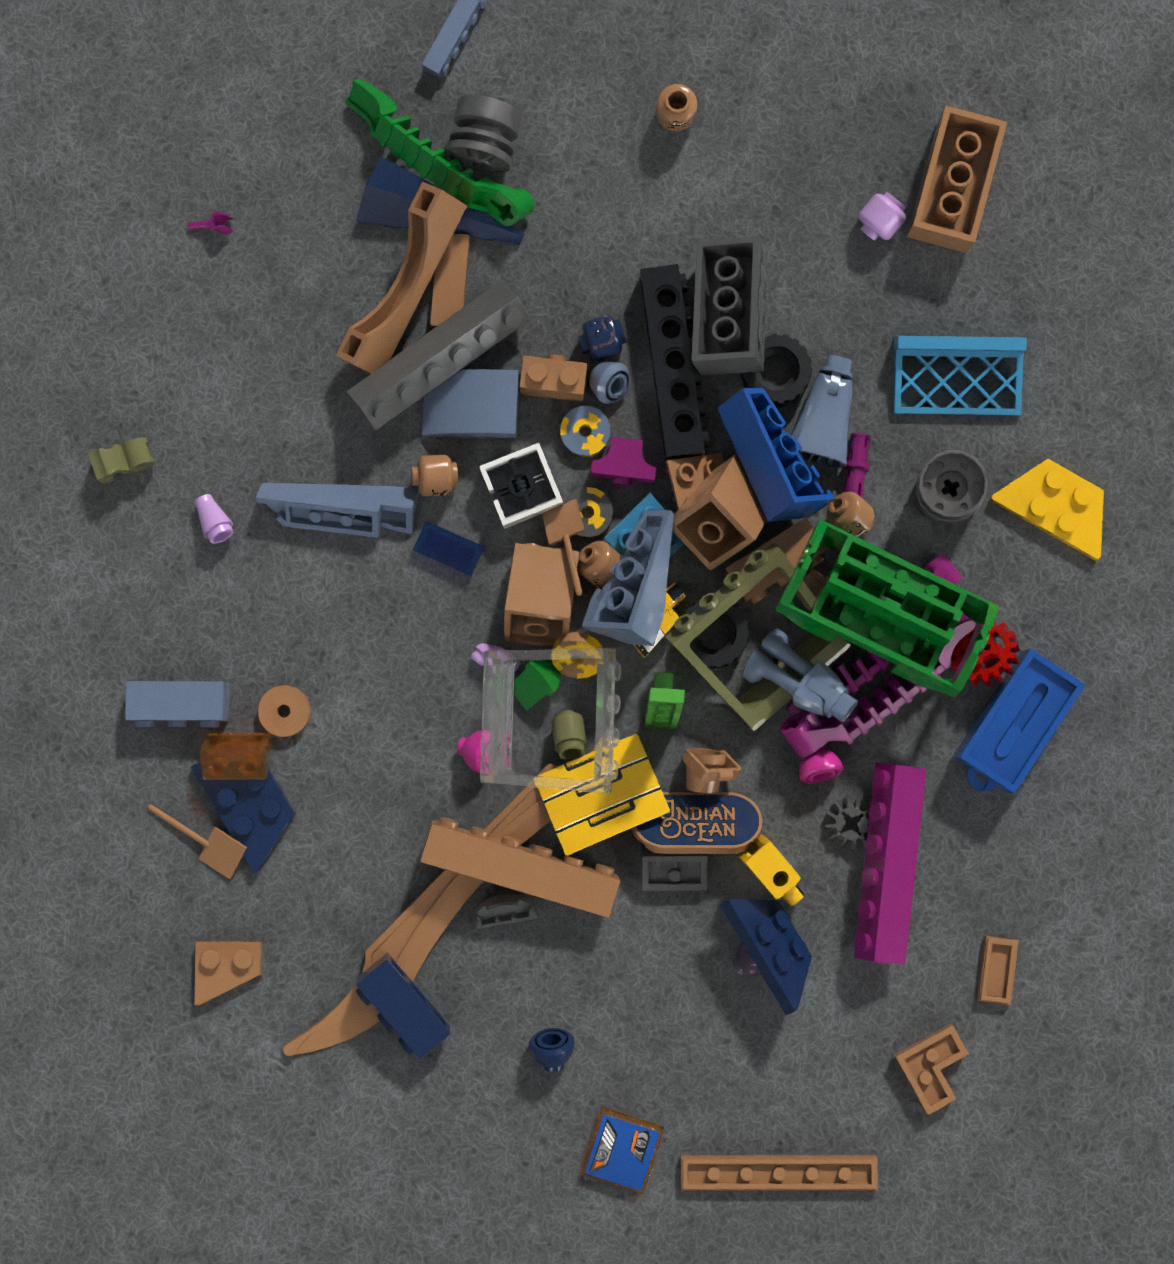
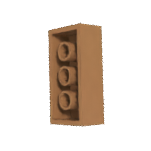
M945 106L936 126L908 229V238L963 253L970 251L977 238L1007 126L1006 121Z

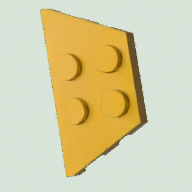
M1047 459L990 497L989 500L1089 558L1097 561L1101 557L1104 490L1052 460Z

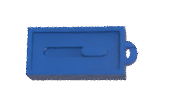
M1033 649L1021 651L1018 656L1019 663L1011 666L1013 673L1005 675L1003 682L1000 683L952 756V758L967 767V783L977 791H990L997 787L1004 793L1015 794L1086 686ZM976 774L984 778L986 782L980 781L976 777Z

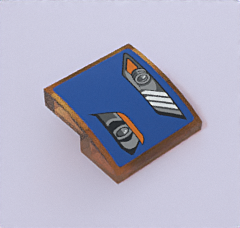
M601 1107L582 1166L581 1175L643 1195L658 1151L664 1126Z

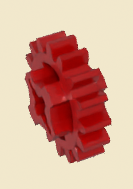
M995 621L992 629L988 632L990 635L988 642L981 652L982 654H978V661L970 675V681L973 686H977L979 680H983L986 687H989L993 678L1001 683L1003 682L1001 674L1005 672L1011 675L1013 671L1010 664L1019 663L1017 655L1014 654L1020 651L1018 642H1014L1017 638L1014 631H1008L1005 622H1002L997 627ZM975 628L957 643L952 652L951 661L953 662L950 665L954 673L962 661ZM996 637L1003 641L1005 648H1002L1001 644H997Z

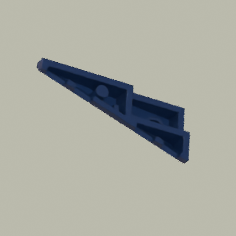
M380 156L366 183L356 220L361 224L370 223L391 228L409 229L408 209L421 183L424 182L432 186L434 184ZM471 208L465 209L454 231V234H467L470 237L482 238L483 240L505 241L518 245L521 244L525 236L523 231L513 226L502 225L488 213Z

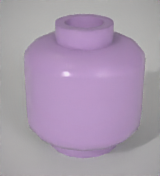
M885 192L884 195L874 194L858 214L859 220L864 224L860 230L873 241L877 237L889 240L905 222L906 216L903 210L906 207L888 192Z

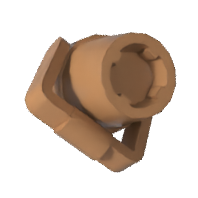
M689 748L684 751L683 761L686 764V789L689 791L717 793L720 781L735 780L741 771V767L724 750Z

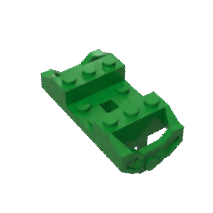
M819 519L775 611L785 615L800 628L830 643L833 642L836 636L894 663L891 670L892 673L920 687L945 693L954 698L962 691L978 661L979 652L983 651L990 636L988 632L992 629L996 620L999 606ZM818 547L838 551L810 612L807 613L796 608L792 599ZM962 614H964L976 623L974 634L951 679H942L932 674L943 648L953 637L954 627L960 621Z

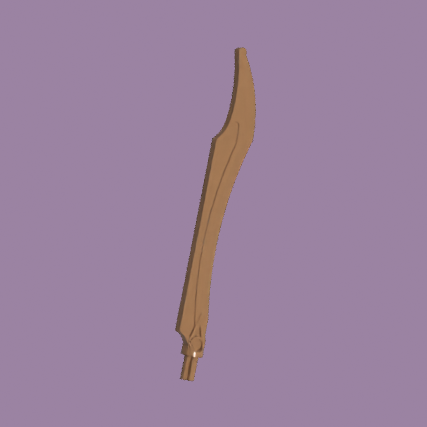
M608 732L589 753L615 743L617 740ZM548 763L536 776L561 765ZM534 778L484 828L490 831V837L502 840L503 836H509L522 841V845L551 821ZM444 869L369 945L365 951V964L362 973L388 952L407 976L414 981L422 964L447 925L468 898L483 883V880ZM355 983L348 994L325 1017L302 1034L284 1045L283 1052L286 1056H293L321 1050L344 1042L378 1023L380 1020L377 1014L380 1012L372 1003L366 1005L356 992L358 987Z

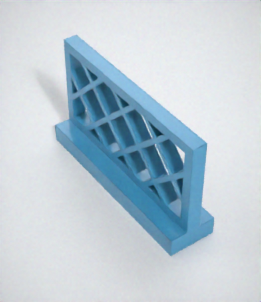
M894 337L893 413L1021 415L1024 351H1026L1027 338ZM902 356H914L923 365L912 378L902 370ZM922 357H933V358H931L928 362H926ZM939 357H947L955 366L943 379L930 366ZM954 357H965V358H964L961 362L958 363V362L955 360ZM971 357H978L986 366L975 379L962 367ZM985 357L996 359L990 363ZM1002 358H1015V371L1005 379L994 366ZM926 369L939 382L927 394L914 383ZM957 370L970 382L958 395L946 383ZM989 371L1002 383L990 395L977 383ZM902 377L907 381L903 386ZM1013 379L1014 388L1009 384ZM911 385L922 399L914 407H901V393ZM941 386L954 398L945 408H938L929 398ZM973 386L985 398L977 408H969L961 399ZM1004 387L1014 395L1013 409H1002L993 400ZM926 401L931 407L920 406ZM958 402L963 408L951 407ZM988 403H990L994 408H983V407H985Z

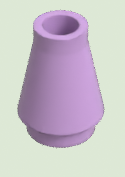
M211 494L203 495L194 501L204 538L209 539L212 544H217L233 535V522L214 501Z

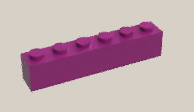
M875 763V772L872 780V799L869 808L868 835L865 843L866 853L864 871L862 873L861 898L858 907L857 934L854 941V958L877 963L904 965L906 963L927 770L925 768Z

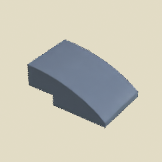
M459 370L424 396L422 436L485 439V437L516 438L519 370Z

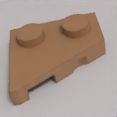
M197 941L195 944L194 1005H201L261 975L262 941Z

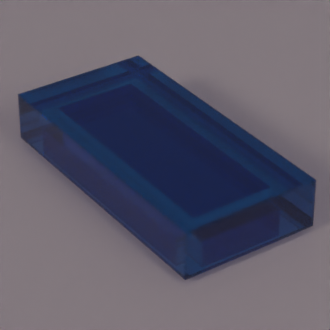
M426 521L413 551L472 577L485 547Z

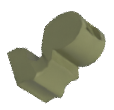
M143 437L135 438L120 445L114 444L109 449L99 448L89 452L88 455L97 480L102 485H106L115 480L114 475L116 473L136 474L140 470L153 466L156 461L151 455L148 439Z

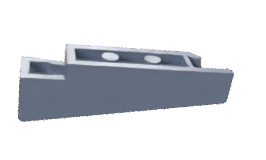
M262 483L256 496V502L258 504H267L276 512V520L284 527L378 538L381 527L407 534L413 533L418 488Z

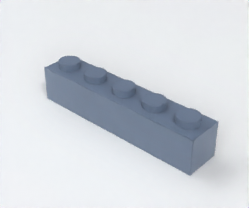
M457 0L422 63L424 72L439 80L443 75L446 76L450 70L449 63L452 58H457L460 51L458 47L461 42L467 40L469 36L468 29L471 25L474 26L479 16L477 13L480 8H485L488 0Z

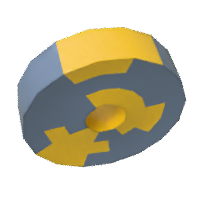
M579 406L571 409L564 416L560 427V436L564 446L572 454L579 457H592L599 454L607 446L610 439V424L601 410L592 406ZM584 426L589 427L592 431L587 437L582 436L579 432Z

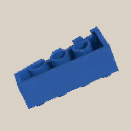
M742 388L717 408L722 418L723 426L728 431L735 447V452L742 462L748 476V481L761 504V510L768 522L809 518L835 500L830 490L824 492L816 479L820 475L814 465L808 468L799 454L802 447L797 439L793 438L783 429L786 422L764 388Z

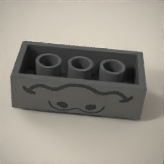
M760 236L697 241L692 363L700 375L764 371L768 252Z

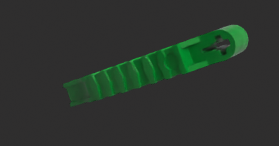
M359 78L353 80V87L349 97L345 100V104L366 120L370 127V135L379 140L381 147H387L392 151V155L395 158L399 157L406 162V166L409 169L414 168L419 172L421 178H427L434 183V187L441 188L467 206L466 209L471 208L486 212L505 226H511L533 212L534 200L528 191L522 188L513 189L491 181L487 177L476 182L473 180L474 170L468 168L463 172L460 171V161L455 158L448 162L444 159L445 151L442 148L435 151L431 150L432 141L429 138L419 141L420 129L417 127L410 129L411 118L408 115L392 119L391 116L395 114L397 106L390 97Z

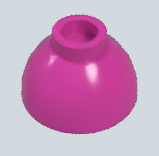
M493 730L476 731L468 738L462 737L459 740L457 753L459 756H463L465 763L470 769L480 774H486L494 767L498 758V736Z
M823 745L813 754L801 759L799 779L807 784L822 783L839 776L844 767L838 756L832 751L825 749Z

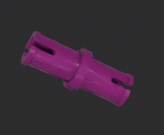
M851 433L847 465L844 467L846 477L843 492L851 491L862 498L866 472L869 471L870 464L867 463L871 440L870 435Z

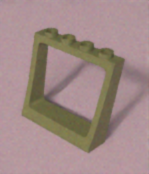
M773 543L765 550H757L752 553L748 558L749 564L740 572L734 571L728 574L723 581L724 586L716 593L704 595L699 601L700 607L691 615L684 614L675 621V629L665 636L721 699L753 731L761 726L793 696L777 684L763 678L740 698H736L691 650L690 643L775 568H778L786 581L789 582L795 568L783 551ZM802 580L795 594L807 611L810 612L816 598ZM812 634L794 651L814 665L822 661L829 666L851 646L848 641L838 636L830 643ZM782 661L777 665L799 681H802L804 676Z

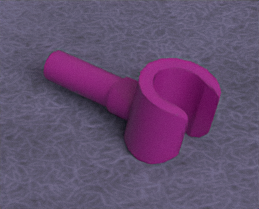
M216 211L211 215L210 219L190 222L187 224L189 231L214 229L224 235H229L233 229L224 226V223L228 220H233V218L220 211Z

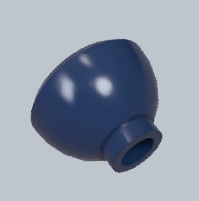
M560 1028L541 1030L530 1039V1052L533 1058L540 1065L544 1066L546 1071L551 1073L559 1072L564 1068V1064L573 1053L574 1037L568 1031Z

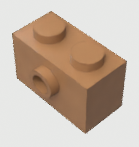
M549 354L547 358L523 356L520 393L522 395L584 402L587 363L566 361V357L556 354Z

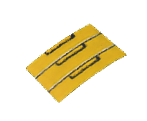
M637 734L602 747L534 778L566 856L670 812Z

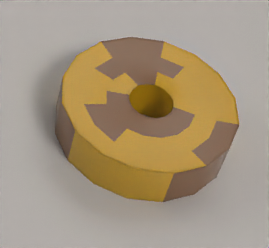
M571 632L560 636L555 641L551 659L553 665L560 673L577 679L588 678L595 675L601 669L604 651L596 638L581 632Z

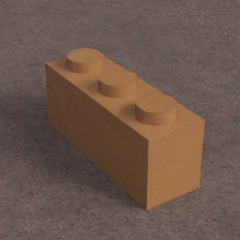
M807 517L725 568L723 573L727 576L734 571L740 572L749 564L748 558L752 553L757 550H765L772 543L783 551L793 567L796 568L814 529ZM818 547L808 570L823 561L821 555L827 548ZM775 568L740 599L743 604L749 600L756 604L770 595L767 590L776 583L783 587L788 582L780 570Z

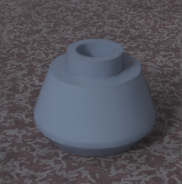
M602 362L592 369L589 385L598 400L604 404H611L619 401L626 394L630 386V374L626 365L619 362Z

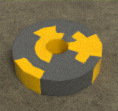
M584 487L575 490L567 497L564 504L577 499L585 530L576 536L590 539L598 537L607 531L612 523L613 507L610 499L604 492L597 488ZM584 508H592L594 515L591 518L583 517L582 510Z

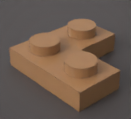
M950 1023L894 1054L927 1115L956 1100L941 1070L969 1055L954 1026Z

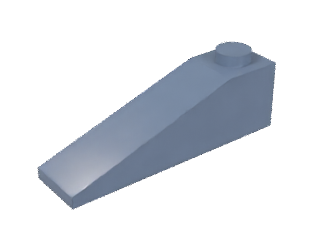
M645 510L625 542L627 550L620 559L619 564L614 563L610 571L613 576L606 582L602 590L597 588L591 597L582 624L584 629L627 644L654 646L664 617L674 513L671 510Z

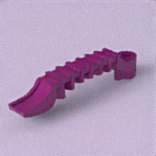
M943 552L922 567V569L953 584L963 577ZM868 651L866 655L872 662V665L867 669L859 657L855 658L850 662L859 675L854 680L842 662L834 666L833 669L844 684V687L848 689V693L852 694L859 690L858 687L871 681L874 674L886 669L889 661ZM792 698L786 711L791 716L801 708L794 705Z
M962 614L960 621L954 627L953 637L943 648L932 674L940 677L939 674L950 667L951 655L955 646L975 628L976 623L966 615ZM888 677L885 682L891 689L885 693L881 688H874L871 692L876 700L872 703L866 698H859L857 701L862 710L858 713L853 710L844 722H841L833 715L819 719L815 713L805 710L788 718L782 724L780 731L799 757H807L813 754L828 741H846L850 745L854 742L853 739L860 734L865 735L868 733L867 729L875 724L880 725L883 722V718L890 713H897V709L904 703L909 704L914 695L918 692H924L927 688L920 687L906 679L899 682L894 677Z

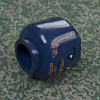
M610 315L586 321L582 325L583 335L577 336L583 355L589 353L594 361L618 355L622 351V344L627 343L620 320H614Z

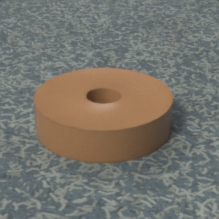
M282 685L274 687L264 694L258 706V716L262 726L269 733L279 737H290L300 733L307 726L311 716V706L308 698L302 691L295 687ZM287 705L290 708V714L283 718L279 714V709L281 706Z

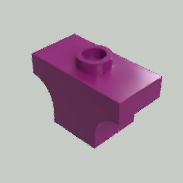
M611 437L610 449L606 456L599 460H592L591 477L613 480L612 484L620 487H631L632 482L654 485L656 467L650 466L643 458V440Z

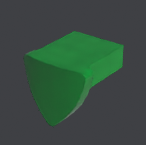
M530 661L525 666L526 670L507 686L526 711L535 706L546 695L551 696L557 690L561 673L555 668L552 661Z

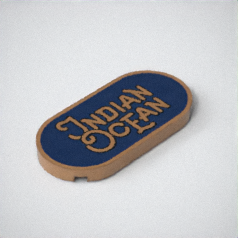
M663 792L670 812L632 828L635 838L638 841L640 840L645 845V848L655 853L737 854L749 849L750 845L760 837L762 815L758 806L751 799L738 793Z

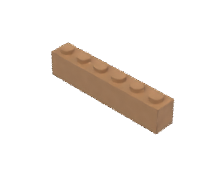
M440 817L439 821L432 819L420 856V862L609 918L621 881L618 875L614 874L615 869L602 864H596L595 868L583 865V859L572 855H565L564 859L552 855L553 851L551 849L534 845L533 849L521 846L522 841L509 836H503L502 840L490 837V831L472 826L471 831L459 828V822L449 818Z

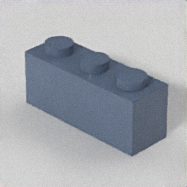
M126 681L125 720L135 721V727H155V721H168V727H187V721H200V727L219 728L220 721H229V683L223 681Z

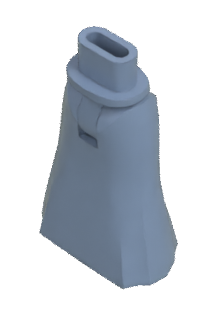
M828 355L826 365L820 368L799 418L790 434L801 445L802 449L799 451V454L805 461L810 462L812 457L817 455L815 462L817 464L832 468H843L847 465L849 419L853 392V375L850 373L852 360L848 358Z

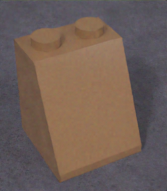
M736 455L730 457L708 475L676 512L673 519L672 531L710 571L754 542L767 520L761 510V504L748 481V476L742 462Z
M515 543L505 604L504 641L554 647L555 641L560 636L569 633L575 587L565 547L550 548L542 547L535 543ZM573 551V555H574V559H575V563H576V567H577V566H578V559H579V551Z

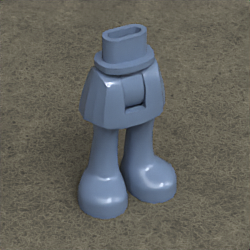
M777 628L770 632L763 639L760 646L764 654L758 650L752 654L745 667L743 678L751 683H758L763 678L770 680L793 696L795 706L824 716L825 714L827 717L833 715L844 722L854 710L858 701L848 695V689L844 687L841 680L822 661L814 665L795 652L787 644L788 636L783 631ZM767 656L777 658L804 676L802 681H799L773 663Z

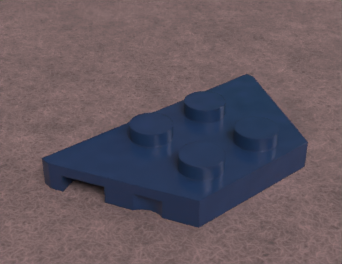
M264 759L192 765V770L232 838L247 847L243 856L252 872H258L271 850L281 838L280 836L283 831L288 827L296 814Z
M731 898L720 904L785 1015L797 1011L812 955L779 900Z

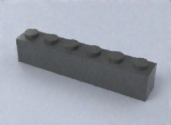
M500 281L346 392L360 413L376 431L530 320V317L518 295Z

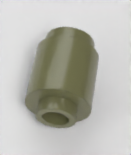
M572 710L558 713L551 721L555 751L559 753V757L563 760L577 759L585 754L587 747L583 717Z

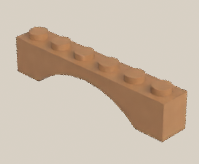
M424 182L421 183L408 209V241L404 260L397 278L377 307L362 320L350 326L336 356L370 374L391 359L467 207L465 204L439 188Z

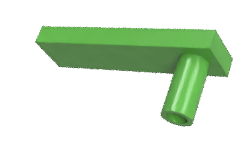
M665 672L654 674V688H650L644 727L677 728L684 705L685 690L673 689V674Z

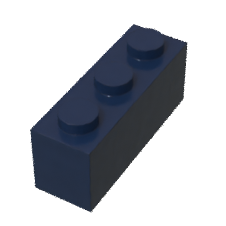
M388 952L357 977L356 986L358 989L356 992L366 1005L371 1003L380 1012L377 1014L380 1022L388 1030L393 1028L400 1036L398 1041L408 1054L411 1055L414 1052L421 1059L450 1035V1025Z

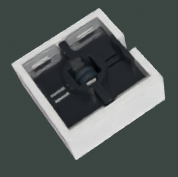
M539 443L479 466L490 495L495 493L497 500L493 502L504 529L541 515L563 504Z

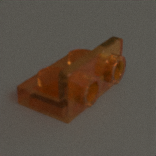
M207 733L200 749L202 778L204 780L267 779V758L272 746L271 733Z

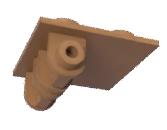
M722 452L666 461L668 468L666 474H669L672 485L670 491L674 493V498L672 499L673 502H676L677 510L682 507L708 475L724 463Z

